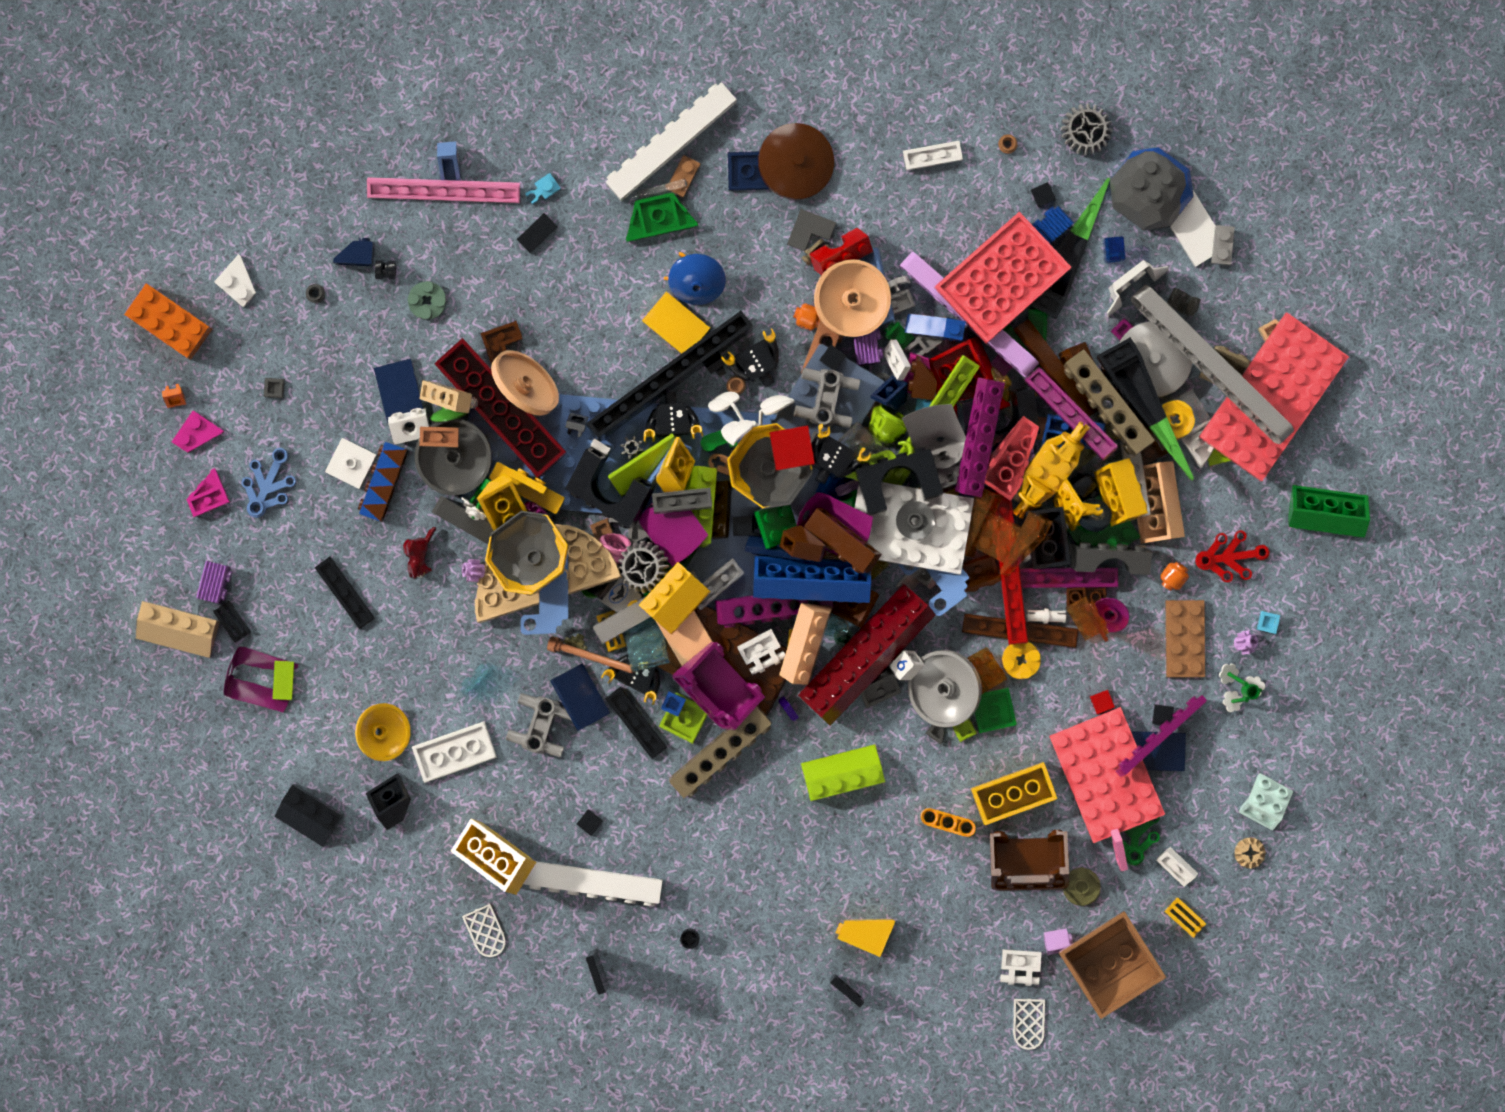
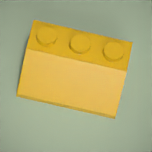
M1130 458L1110 463L1094 472L1102 500L1111 510V527L1148 513L1147 504L1141 493L1140 483L1135 475V467L1131 463Z
M506 473L489 482L477 497L493 531L520 511H527L512 480Z
M677 562L639 606L672 635L711 591Z

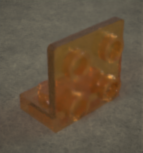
M1084 597L1066 607L1085 641L1099 633L1105 642L1109 641L1107 634L1110 632L1104 618L1100 617L1093 601L1089 602L1088 598Z
M987 647L967 658L979 674L982 694L1007 680L1004 671L1000 668Z

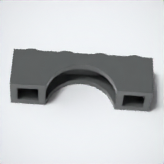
M1080 542L1079 545L1073 544L1071 568L1077 572H1095L1098 565L1103 561L1117 558L1123 561L1126 570L1131 574L1150 575L1152 552L1147 549V546L1135 545V547H1128L1126 544H1117L1115 547L1107 543H1098V546H1095L1088 542Z

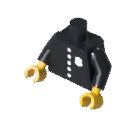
M771 328L772 333L769 336L763 331L765 339L735 356L728 351L729 359L725 360L721 357V360L728 365L735 376L745 381L751 380L755 382L760 379L765 388L772 385L775 381L770 372L776 369V365L779 362V347L775 339L774 330Z
M676 392L664 393L665 404L657 405V408L652 410L646 422V430L644 431V441H646L647 437H652V442H655V437H665L670 434L674 436L692 434L693 439H695V433H701L702 437L704 435L698 416L691 407L685 406V403H677Z
M823 424L818 426L819 433L815 435L811 443L815 462L812 466L819 470L815 478L817 482L825 484L829 476L833 479L844 478L855 472L862 465L863 461L870 459L871 453L868 456L862 455L866 448H862L859 456H857V452L829 436L830 427H828L827 431L823 432L821 431Z
M644 647L640 657L632 653L631 655L625 654L616 660L634 666V673L609 667L602 674L601 678L605 675L610 677L607 683H611L614 678L644 694V702H646L647 698H651L653 700L652 705L655 704L656 695L660 687V673L656 669V665L650 663L655 653L654 651Z

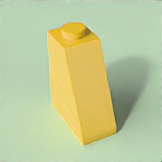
M844 920L843 923H839L835 933L838 934L837 939L880 957L895 920Z

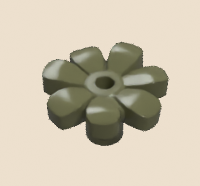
M577 634L576 637L571 636V638L566 637L564 643L586 651L588 649L584 645V636L582 634Z

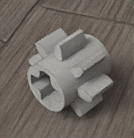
M633 436L632 440H628L625 437L626 443L620 444L625 449L621 454L625 455L627 453L629 460L634 455L637 457L639 451L644 452L642 448H639V445L643 442H636L635 436ZM634 443L637 450L629 453L630 451L627 446H631Z

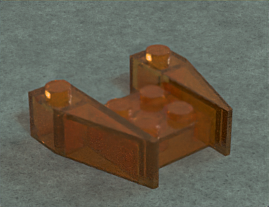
M984 487L982 497H974L964 555L974 557L978 549L1003 562L1004 564L999 574L1009 576L1044 540L1053 521L1037 513L1029 512L1022 527L995 514L1003 496Z

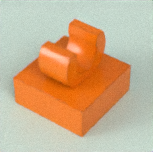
M176 384L175 389H170L169 386H166L165 391H162V397L167 408L186 405V399L179 384Z

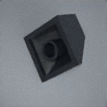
M397 773L366 793L377 819L386 830L404 820L411 801L401 776Z

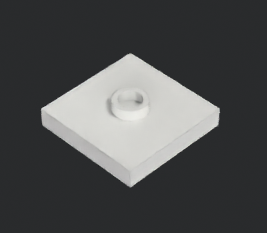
M342 438L325 472L360 489L377 455Z

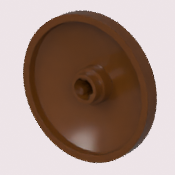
M790 123L776 128L765 138L759 150L758 168L764 183L772 192L786 199L802 200L816 195L828 184L834 170V154L829 141L820 131L806 124Z

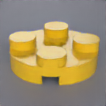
M1180 400L1166 402L1162 405L1176 439L1186 436L1193 429L1195 423L1192 408ZM1178 415L1180 423L1172 424L1170 416Z
M1029 642L1008 645L1003 652V667L1006 673L1013 678H1029L1040 667V653ZM1023 654L1027 662L1026 664L1022 663L1020 666L1016 657H1021Z

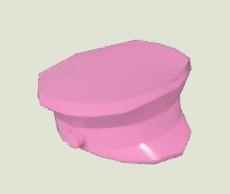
M616 533L601 536L599 539L600 543L611 553L617 564H622L618 560L624 559L621 553L628 552L626 547L631 546L630 540L626 536Z

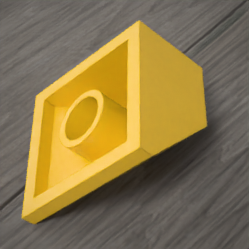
M680 437L675 438L656 477V481L663 492L685 490L695 464L694 458Z

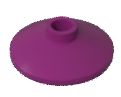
M1103 598L1093 605L1091 618L1099 629L1106 632H1118L1128 624L1129 611L1121 601L1114 598Z

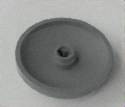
M459 418L436 422L429 427L459 428V447L419 446V438L415 448V465L421 479L431 489L445 495H461L477 488L487 477L492 463V450L486 435L475 424Z

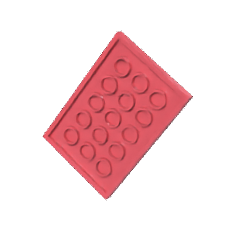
M1018 212L934 288L987 344L1072 267L1033 225Z
M1121 707L1049 736L1093 843L1111 837V830L1118 829L1119 833L1165 815L1143 760L1122 777L1115 772L1119 768L1118 764L1127 757L1129 759L1133 756L1132 751L1137 747Z

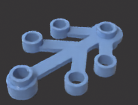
M277 448L273 451L272 458L274 462L266 479H264L261 471V462L258 460L250 462L249 467L253 470L260 488L258 497H256L252 484H254L253 480L245 477L241 481L250 500L247 505V512L250 516L255 518L262 517L267 508L278 504L284 505L288 502V496L285 493H279L276 498L265 501L267 494L287 486L293 487L296 484L295 477L290 475L285 477L284 480L273 483L281 464L288 460L289 455L285 449ZM281 452L284 453V458L282 460H279L277 457L278 454ZM254 462H258L259 467L257 469H253L252 464ZM288 478H293L294 482L292 485L287 484ZM247 479L251 481L248 487L244 485V481ZM281 495H284L286 498L284 502L279 501ZM255 505L260 506V510L258 512H255L253 509Z

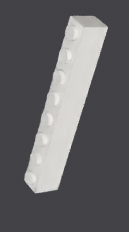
M722 82L719 85L714 84L710 87L709 93L704 98L700 96L695 100L694 106L690 110L687 108L681 112L680 118L675 123L671 121L667 124L665 131L661 135L657 133L650 140L651 143L647 147L642 146L636 151L637 155L632 160L628 158L621 165L622 168L618 172L613 171L607 176V186L621 202L737 103V99Z
M536 861L535 866L523 884L529 885L530 889L541 890V887H546L550 892L560 893V890H567V894L579 895V892L587 893L586 897L598 898V895L606 896V900L617 901V898H623L626 903L636 904V901H643V905L655 906V903H660L663 880Z

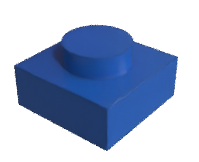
M668 691L661 709L678 717L686 699Z

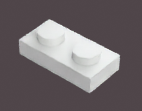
M890 340L883 354L896 379L904 380L911 365L898 341Z
M1171 847L1164 851L1156 860L1183 886H1186L1198 875Z

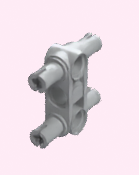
M803 368L801 379L818 382L819 384L815 406L807 408L796 405L793 416L808 419L811 423L817 425L823 424V426L827 427L836 425L850 428L852 417L836 414L835 412L838 392L841 387L858 391L860 380L846 377L841 372L835 370L821 369L818 371ZM832 374L835 377V383H827L826 375ZM819 412L827 414L828 419L826 422L818 419Z
M521 693L518 704L533 708L535 712L528 733L523 734L509 729L506 740L522 745L523 749L537 754L547 753L561 758L564 747L548 742L547 737L553 719L556 716L572 721L565 707L561 706L558 701L543 696L536 698ZM545 701L550 702L552 705V709L548 713L542 710V704ZM532 738H537L540 741L539 748H531L530 741Z

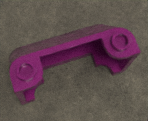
M710 642L680 667L672 677L715 724L722 729L736 730L765 696L761 693L762 689L757 684L746 683L723 658L724 648L719 643Z

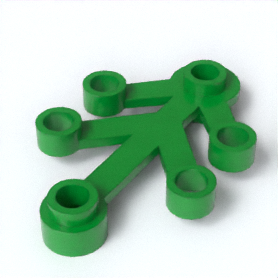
M1160 817L1156 821L1150 820L1140 826L1138 825L1124 831L1131 838L1130 846L1123 840L1126 862L1133 866L1141 864L1144 860V852L1153 843L1159 841V834L1151 831L1148 834V838L1138 846L1139 837L1153 824L1158 823ZM1152 833H1155L1157 835V839L1155 841H1152L1150 839V835ZM1133 852H1136L1138 855L1135 860L1131 858Z

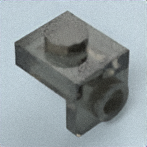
M1173 288L1167 304L1183 315L1193 316L1199 308L1201 299L1192 297L1178 288Z

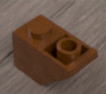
M916 356L915 361L911 363L910 372L913 373V380H909L908 391H911L912 398L933 400L937 386L936 376L922 358Z
M802 525L784 530L780 547L792 557L816 562L822 561L826 547L825 544Z

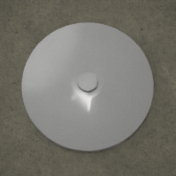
M1144 322L1134 326L1122 337L1119 343L1131 337L1140 351L1158 398L1174 393L1185 383L1190 374L1192 362L1151 322Z
M938 650L921 657L920 659L925 666L912 680H908L909 698L917 714L928 723L938 727H953L971 718L979 706L982 694L981 680L974 665L963 655L951 650Z

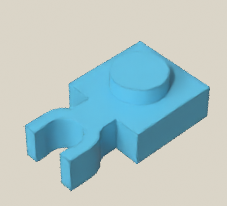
M549 173L534 183L537 189L530 190L525 195L527 197L530 194L536 196L531 201L533 205L539 200L540 196H543L546 200L561 188Z

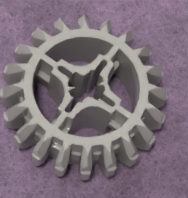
M1087 103L1084 109L1082 104H1080L1078 110L1075 107L1071 109L1073 114L1066 113L1068 119L1062 120V123L1067 126L1061 127L1062 131H1066L1061 137H1068L1064 144L1068 145L1071 142L1072 145L1069 148L1071 151L1074 147L1078 148L1076 154H1079L1081 149H1083L1084 156L1088 154V150H1090L1091 155H1094L1095 148L1098 152H1101V145L1106 147L1108 143L1105 140L1111 139V136L1106 133L1113 132V129L1107 128L1112 124V121H1105L1109 115L1102 116L1103 109L1097 112V105L1090 109V104ZM1086 115L1095 117L1100 123L1090 122ZM1080 116L1081 126L1071 130L1072 122ZM1084 124L1087 126V128H1093L1089 131V135L1086 131H1081V129L1085 127ZM1102 129L1101 138L1093 143V132ZM1074 136H1082L1087 144L1077 141Z
M640 541L639 544L634 542L633 547H626L628 552L621 553L624 559L618 560L622 563V566H618L619 570L623 571L621 576L625 577L622 583H629L628 589L634 588L636 593L640 590L642 593L651 592L663 579L662 576H666L668 573L664 571L665 568L670 567L668 564H664L668 558L662 557L664 551H658L659 546H653L652 542L647 544L645 541ZM642 551L649 553L654 560H647L646 556H643ZM634 558L635 565L631 568V562ZM642 564H650L644 570H637L643 566ZM654 567H656V572H655V575H654V577H653V576H652V569H653ZM638 573L645 583L636 580L633 574Z

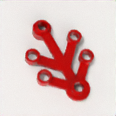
M1239 530L1235 532L1233 540L1220 555H1214L1220 545L1225 544L1228 539L1226 534L1219 533L1207 551L1199 552L1196 555L1195 563L1201 570H1212L1225 583L1232 581L1233 574L1230 571H1224L1215 563H1225L1237 572L1243 580H1248L1252 577V571L1248 568H1243L1234 560L1254 557L1257 560H1265L1268 558L1270 551L1267 546L1258 545L1254 550L1233 553L1239 543L1247 537L1244 531ZM1238 533L1243 534L1244 537L1242 540H1239L1237 538ZM1220 535L1224 536V542L1218 541ZM1260 549L1265 550L1264 556L1259 555ZM1203 557L1208 558L1207 564L1202 563ZM1245 570L1249 572L1247 578L1243 577V571ZM1225 573H1228L1230 575L1229 580L1224 579L1223 576Z

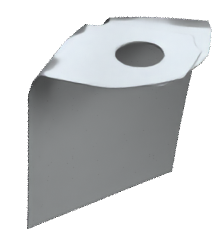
M952 404L925 407L902 418L914 450L925 447L926 450L931 449L936 469L944 470L950 468L962 458L966 436ZM943 437L944 440L942 442H938L937 438ZM943 451L950 454V458L945 462L938 460V455Z

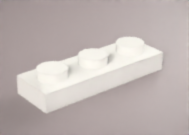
M960 141L903 151L906 171L963 160Z

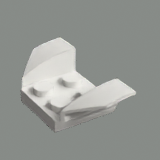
M1143 260L1109 287L1110 296L1114 302L1107 311V317L1122 307L1119 294L1131 285L1130 281L1132 279L1136 282L1144 276L1146 270L1155 282L1169 271V267L1153 268L1151 264Z

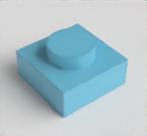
M1260 611L1256 630L1276 634L1280 615Z

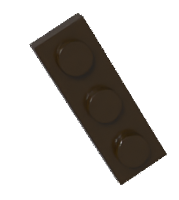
M730 481L716 482L711 539H723L729 536L732 490Z

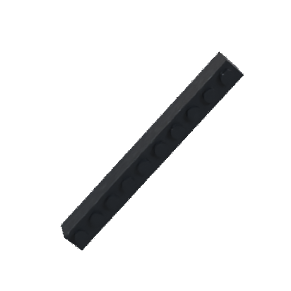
M739 311L588 421L587 428L596 440L601 442L664 396V393H668L753 331L752 323L742 311Z

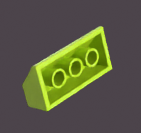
M670 434L608 475V478L621 497L626 495L634 479L642 477L645 480L648 479L675 440L673 434Z
M693 466L685 490L710 488L712 509L692 510V513L708 534L705 540L698 546L705 548L711 544L717 468Z
M875 744L801 763L810 801L885 782Z

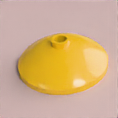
M379 703L370 706L361 714L357 721L355 730L357 744L360 750L373 760L389 761L398 757L405 750L410 739V724L406 715L401 709L392 704ZM376 729L380 730L379 735L376 734Z

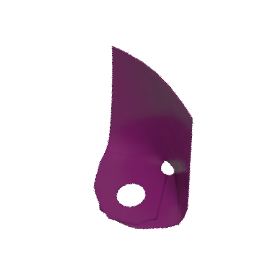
M820 492L814 494L799 514L797 526L802 525L804 527L816 508H824L868 542L873 517L828 494ZM809 510L808 518L803 521L804 513ZM825 548V550L838 555L834 550L831 551Z
M652 503L639 518L641 527L655 545L659 546V550L664 551L663 555L668 558L667 561L672 567L689 556L708 536L692 511L654 514Z
M239 646L228 667L224 683V695L231 699L284 712L290 700L273 699V689L236 679L232 674L235 667L241 664L274 670L275 661L286 660ZM294 663V669H297L298 664Z

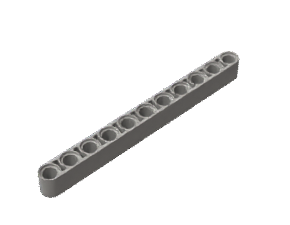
M1144 285L1130 298L1132 304L1274 443L1281 444L1294 432L1293 426L1150 286Z

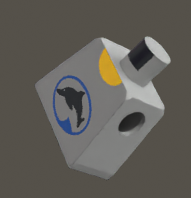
M625 577L617 580L603 600L597 598L616 612L623 610L642 598V595L639 592L636 593L634 588L628 589L629 583H622Z

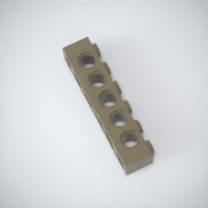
M1084 349L1064 364V372L1067 377L1074 379L1077 383L1076 388L1078 391L1088 397L1089 405L1093 409L1098 410L1100 413L1099 417L1104 424H1109L1112 428L1111 433L1117 440L1120 439L1124 444L1123 448L1128 455L1137 456L1155 441ZM1086 370L1089 377L1082 378L1079 375V371ZM1091 386H1099L1100 393H1093ZM1103 401H1110L1112 403V408H1105L1103 406ZM1117 415L1122 416L1124 423H1116L1114 417ZM1133 431L1136 434V438L1129 439L1126 432Z
M757 705L736 730L726 729L669 777V782L683 798L693 796L698 791L697 787L702 783L703 785L707 784L713 778L712 774L716 771L718 773L727 766L726 762L731 758L735 760L742 753L741 750L745 746L749 748L756 742L755 738L759 734H766L771 729V720ZM747 724H755L756 729L753 732H748L745 729ZM733 736H739L742 739L739 744H733L730 740ZM719 748H724L727 754L719 757L716 751ZM704 761H710L712 767L704 769L701 764ZM695 773L698 778L696 781L691 782L687 779V775Z

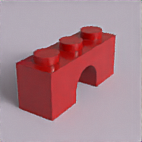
M855 228L841 236L843 240L842 246L834 249L823 246L810 253L809 256L814 270L822 275L829 267L838 262L859 260L873 252L869 236L859 228Z

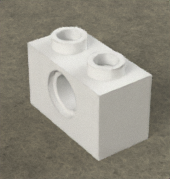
M415 408L404 414L398 412L388 417L394 445L419 439L420 427L430 426L426 408ZM407 422H412L414 426L406 427L405 424Z

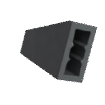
M443 496L439 498L432 513L484 543H489L490 533L493 532L490 523L481 519L474 520L465 512L466 509Z

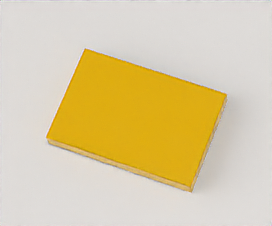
M667 291L642 320V322L681 354L700 341L711 329Z

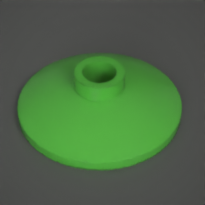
M442 407V409L433 413L430 419L434 422L450 421L461 418L468 413L455 412Z

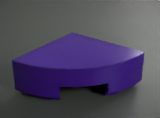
M784 696L781 697L778 702L790 719L793 721L798 719V715Z

